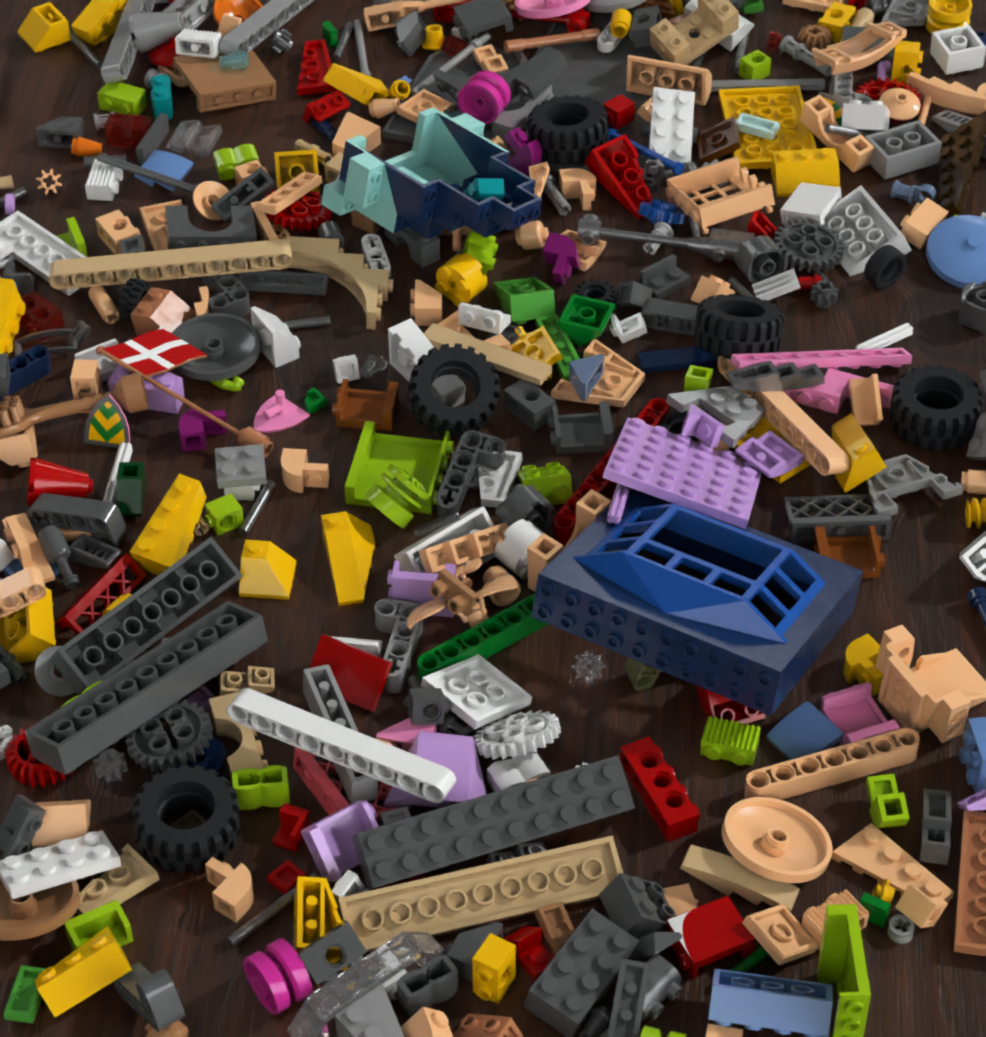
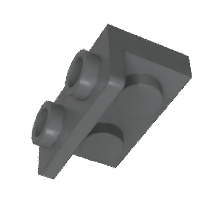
M674 254L640 271V284L653 289L651 298L662 299L690 284L691 277L676 266L677 256Z
M16 795L0 827V849L4 851V858L29 852L30 844L36 832L40 829L42 819L46 813V810L24 795Z

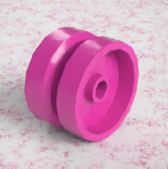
M488 70L479 71L461 88L458 93L457 103L462 114L467 113L485 125H489L507 107L511 99V92L506 81L497 73Z
M278 938L268 944L265 948V954L256 951L243 960L244 971L254 993L272 1015H278L288 1009L290 999L299 1002L313 992L309 974L294 948L283 938Z

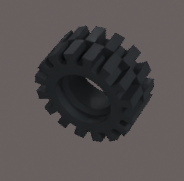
M130 278V280L126 281V285L123 286L124 291L120 293L122 297L119 299V303H121L119 310H121L120 315L122 317L131 319L130 314L152 287V284L136 278Z
M592 278L590 282L584 280L583 284L579 283L578 287L575 288L576 295L593 299L597 298V300L615 304V288H613L612 284L608 285L606 280L603 283L601 279L594 281V278Z

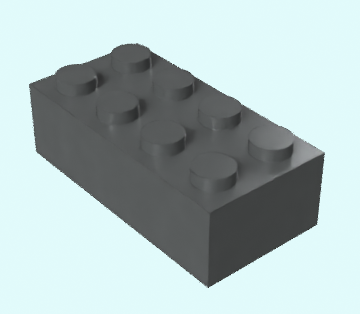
M591 909L529 989L523 1007L564 1036L574 1037L591 1015V1010L597 1007L617 980L621 958L632 960L640 941L594 909Z

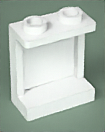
M801 182L780 209L782 225L783 223L789 224L790 220L797 223L798 219L806 223V220L809 219L810 223L814 224L815 221H818V225L822 226L825 224V216L834 204L842 199L841 187Z

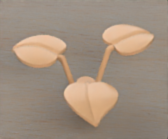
M480 557L474 558L466 564L456 566V577L463 579L466 577V574L479 569L482 565V559ZM510 574L486 583L483 589L476 592L479 603L474 602L472 614L465 616L461 612L457 615L462 619L463 623L468 622L471 628L489 618L483 597L509 589H519L518 583ZM433 599L416 607L410 613L407 620L409 630L417 622L443 610L447 606L448 601L446 599Z

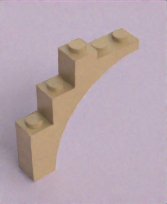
M287 236L286 240L292 245V264L288 268L329 274V278L346 287L357 298L366 316V329L376 330V321H381V307L378 306H382L383 301H388V293L393 292V279H389V270L368 269V263H364V254L344 253V248H340V239Z

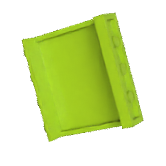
M365 421L345 483L346 504L375 507L364 495L374 483L383 488L387 486L381 475L385 473L393 479L395 476L387 469L390 464H393L415 477L431 496L428 501H425L417 495L416 499L423 507L419 509L410 504L408 509L411 512L432 514L433 507L436 505L438 489L444 480L443 472H447L449 467L448 455H452L454 442L450 441V431L446 430L443 441L375 433V422Z
M857 904L826 905L816 976L817 983H836L838 1005L832 1037H864L871 991Z

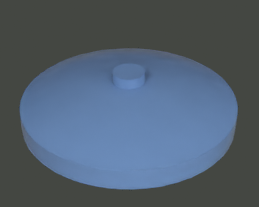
M974 215L954 216L940 222L932 230L926 246V256L929 265L941 279L960 288H964L972 282H975V285L982 284V281H986V218Z

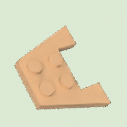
M594 339L584 350V358L598 354L604 355V373L586 401L579 398L571 382L563 379L553 388L551 397L558 400L598 405L599 402H609V406L624 408L645 381V373L597 339Z

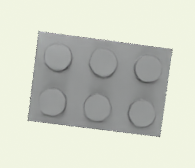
M920 120L865 136V139L875 147L870 165L884 180L939 163L942 142Z

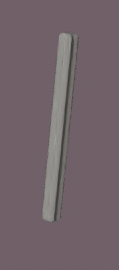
M825 79L712 80L711 92H719V89L800 85L801 91H824L826 82Z

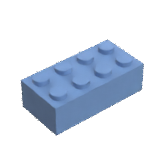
M714 969L708 1020H713L715 1024L720 1026H731L732 1023L741 1024L746 1029L755 1031L769 1028L783 1035L798 1032L804 1033L805 1037H829L833 1005L832 985Z

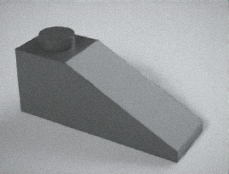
M260 167L213 203L211 208L226 222L230 220V206H250L252 202L261 201L265 198L266 193L270 194V190H277L275 182Z

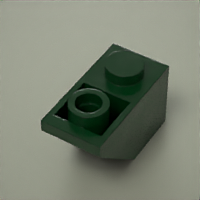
M119 462L117 507L122 517H142L147 485L144 462Z

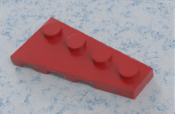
M325 39L305 41L299 84L297 85V96L337 91V88L323 81L332 65Z

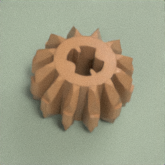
M807 24L806 27H801L797 36V42L805 44L807 50L812 52V48L826 49L830 45L832 37L829 29L824 28L823 25Z

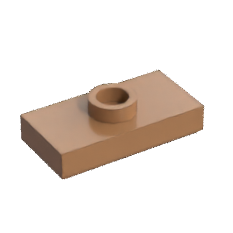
M562 901L537 908L534 912L550 951L554 956H556L575 931Z

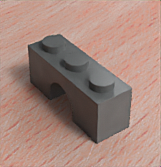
M409 227L396 233H392L384 228L385 236L396 246L407 242L410 258L422 268L440 260V239L437 236L427 239Z

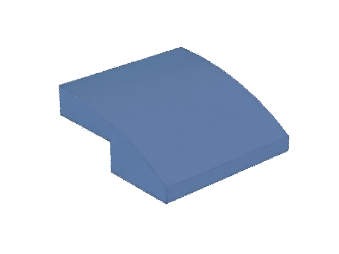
M154 150L141 167L182 181L192 169L194 162L174 153ZM137 174L134 175V177L151 187L158 183L172 192L176 189Z
M806 701L783 718L767 734L766 739L788 760H792L833 747L843 740L844 733L814 705Z

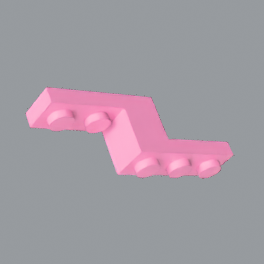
M828 368L824 376L825 384L803 389L786 390L784 392L795 403L838 414L845 398H850L848 381L865 377ZM879 382L881 407L890 409L894 385Z

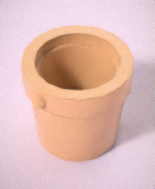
M501 566L490 567L483 575V583L485 585L509 573ZM518 583L519 589H509L488 596L495 605L507 606L519 597L521 586Z

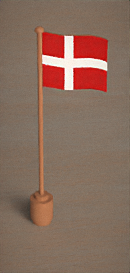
M165 329L144 333L121 344L106 348L98 346L96 348L98 355L106 356L134 374L140 372L143 379L236 434L238 446L263 444L264 458H267L271 453L273 442L266 435L251 426L239 431L150 378V376L168 372L189 361L206 358V353Z

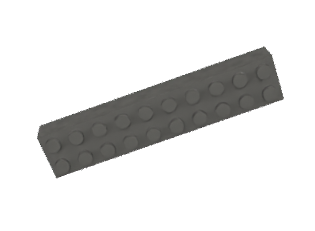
M231 601L220 605L25 730L32 757L65 775L73 772L77 767L96 757L98 753L117 743L119 739L138 729L140 725L159 715L160 712L172 704L179 702L181 698L197 690L202 684L218 676L222 671L236 664L240 659L256 651L261 645L266 643L268 638L263 616Z
M619 755L359 832L352 836V840L367 889L373 890L635 809V805Z

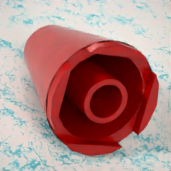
M30 457L27 506H31L41 493L87 498L88 493L93 492V479H89L88 473Z

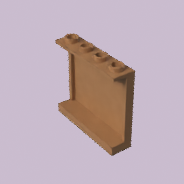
M253 50L241 59L219 53L215 59L185 55L173 57V73L182 75L197 97V109L199 112L276 99L277 82Z

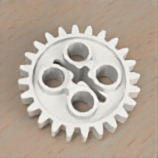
M532 710L527 713H522L521 711L514 715L509 714L507 718H500L497 722L493 721L489 723L490 726H482V730L477 731V735L474 736V743L479 756L484 755L485 758L492 756L493 760L500 756L502 760L508 756L516 758L519 755L526 756L529 751L537 752V748H546L548 743H554L553 739L559 738L558 734L561 733L559 719L554 713L550 714L549 711L542 713V710L535 713Z

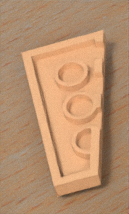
M872 823L832 852L831 859L839 863L844 861L853 866V871L861 875L864 873L877 879V883L880 885L884 883L886 878L889 879V886L901 892V896L909 885H914L929 898L940 896L946 902L953 898L954 891Z

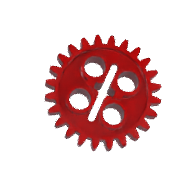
M886 77L885 81H882L878 78L876 82L870 79V83L863 82V86L859 85L858 90H855L856 93L870 97L872 101H879L885 91L892 88H902L914 93L921 105L920 93H916L917 89L911 88V84L904 85L905 81L898 83L897 79L889 81V78ZM890 118L889 122L893 121L894 124H897V120Z
M311 190L276 215L265 214L269 221H274V225L281 224L283 229L290 227L291 231L294 228L302 231V228L310 231L311 227L317 230L318 226L329 221L332 211L321 204L322 196H320V192L313 193Z

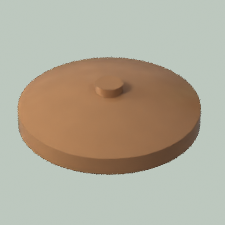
M0 879V940L15 941L34 938L49 933L66 923L75 914L80 904V892L77 881H71L12 899Z

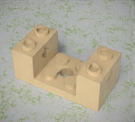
M698 0V9L675 25H672L667 18H664L651 27L650 46L664 61L687 65L739 29V11L729 0ZM692 32L700 34L697 38H691L689 35Z

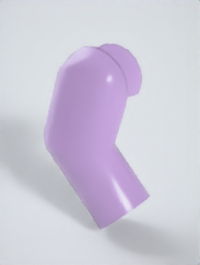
M881 61L878 64L877 80L880 78L882 81H885L886 77L888 78L886 72L892 69L890 61Z

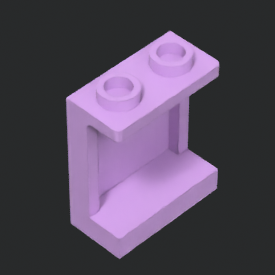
M395 560L393 569L388 570L387 584L392 585L389 588L388 599L414 602L419 605L431 601L434 598L429 595V590L432 583L436 581L438 574L400 571V561ZM445 563V569L456 577V564ZM446 606L443 610L431 616L454 617V614Z
M357 800L301 830L321 877L326 878L328 882H335L342 877V873L360 864L352 836L359 832L379 827L375 819L377 818V813L374 807L367 801Z

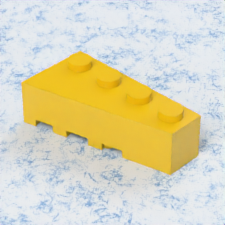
M0 278V354L7 353L8 356L13 350L14 336L19 332V321L25 313V303L20 297L14 280Z
M180 473L178 474L129 551L133 560L141 569L159 575L187 555L189 544H192L195 526L199 522L207 498L199 480Z

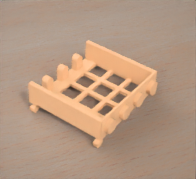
M737 156L666 179L668 186L666 188V195L669 202L676 204L677 207L684 211L685 215L691 217L693 222H696L701 227L704 235L709 234L708 226L762 209L763 206H765L769 214L773 212V207L771 206L775 205L772 185H765L763 181L758 183L755 174L749 176L746 167L740 168L739 157ZM728 181L732 183V185L723 188L717 186ZM709 187L714 190L702 195L698 192ZM735 188L740 190V192L731 195L725 193ZM692 193L696 197L690 198L687 195ZM717 194L722 197L710 202L706 199ZM700 200L703 204L697 205L695 202Z

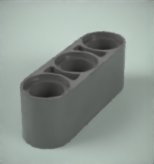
M649 298L644 302L641 314L647 328L694 336L698 306Z

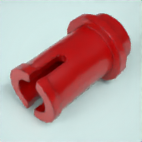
M814 274V276L797 277L801 287L797 290H811L812 285L817 286V283L822 281L821 276Z

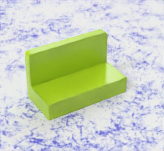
M75 217L67 218L68 233L56 236L88 257L85 240Z

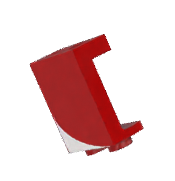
M728 896L669 918L666 922V932H680L682 934V939L673 943L668 948L674 949L681 969L683 971L687 970L692 979L698 977V969L734 953L739 952L742 958L745 959L754 952L756 939L742 924L743 918Z

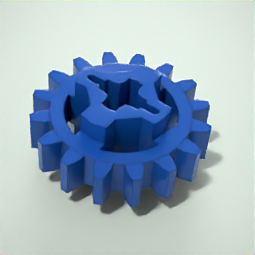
M653 199L652 203L642 202L640 204V215L647 217L648 221H651L652 224L665 222L672 227L673 223L683 224L685 222L686 215L684 211L677 209V205H674L672 202Z

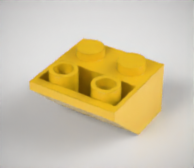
M51 2L32 8L17 31L18 35L35 53L71 40L68 20Z

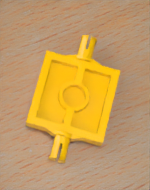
M518 326L521 333L515 328L514 332L519 339L511 345V351L551 366L564 359L544 326L527 334L522 326Z

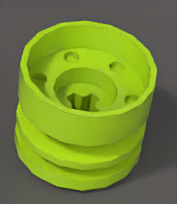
M390 464L387 469L395 477L392 479L383 473L381 477L387 486L383 488L374 483L364 496L386 517L404 529L414 517L408 506L411 504L419 509L423 507L416 499V496L418 495L425 501H428L431 496L426 492L423 485L409 472Z

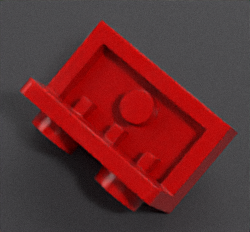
M337 90L306 105L302 119L305 124L312 122L314 118L320 123L348 109L351 104L344 94Z

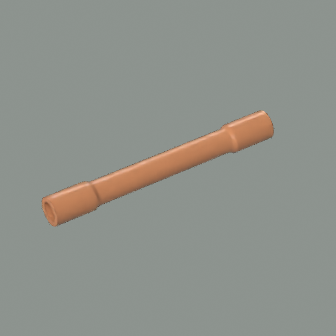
M599 28L565 34L504 41V49L506 53L548 45L595 41L601 33Z

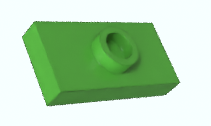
M20 965L3 1013L5 1020L34 1023L42 1000L34 980L46 968Z

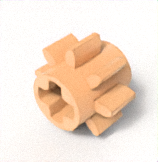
M52 168L50 173L47 174L44 170H41L42 178L36 177L37 181H41V185L37 188L46 189L45 195L48 194L49 190H53L56 194V186H62V183L57 182L61 175H53ZM48 176H52V180L55 181V185L51 184L50 188L46 187V183L43 182L44 179H48Z

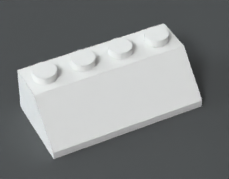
M484 506L471 509L395 554L394 557L400 561L402 571L425 573L419 554L420 550L492 527L494 524ZM494 553L480 557L482 565L494 558Z

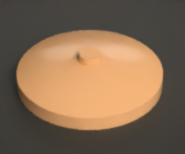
M769 797L743 799L730 807L722 824V838L732 856L752 872L774 881L803 883L816 879L826 870L832 856V842L823 825L807 811L780 799Z

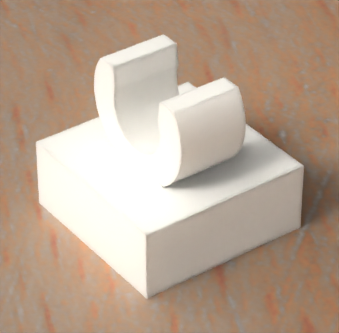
M355 354L332 360L335 379L338 384L342 383L343 379H348V381L360 379L358 361Z

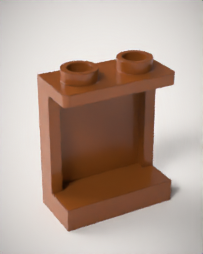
M343 379L341 387H337V403L333 402L332 416L336 417V426L363 429L365 421L375 422V430L392 431L400 400L399 382L389 381L386 392L351 389L348 386V379Z
M825 526L815 527L813 537L815 553L862 570L861 579L880 577V570L885 567V555L880 553L881 536L876 535L875 526H869L868 535L827 537Z

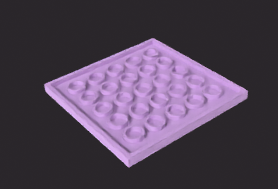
M628 417L602 478L746 529L762 472L745 459L737 457L734 452L717 450L704 442L698 443L693 441L689 436L676 435L668 432L662 426L654 427L646 424L642 419H631Z

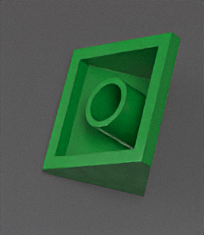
M572 294L558 321V326L578 347H581L603 334L615 309V304Z

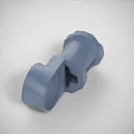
M895 180L890 197L906 200L910 204L912 202L922 204L926 197L921 192L924 191L930 194L931 198L929 199L934 201L937 191L929 184L909 186L900 183L899 180Z

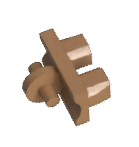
M445 568L439 571L436 581L432 583L429 590V595L435 600L442 597L448 601V610L454 615L461 612L465 616L472 614L473 604L478 597V594L470 589L473 583L470 578L465 577L460 581Z

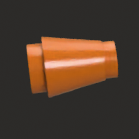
M80 136L72 140L71 154L76 155V157L97 156L102 153V143Z

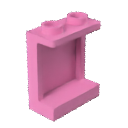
M870 682L860 685L856 684L837 692H830L822 697L820 712L844 733L843 740L839 742L840 746L900 728L895 719L886 720L871 696L872 685Z

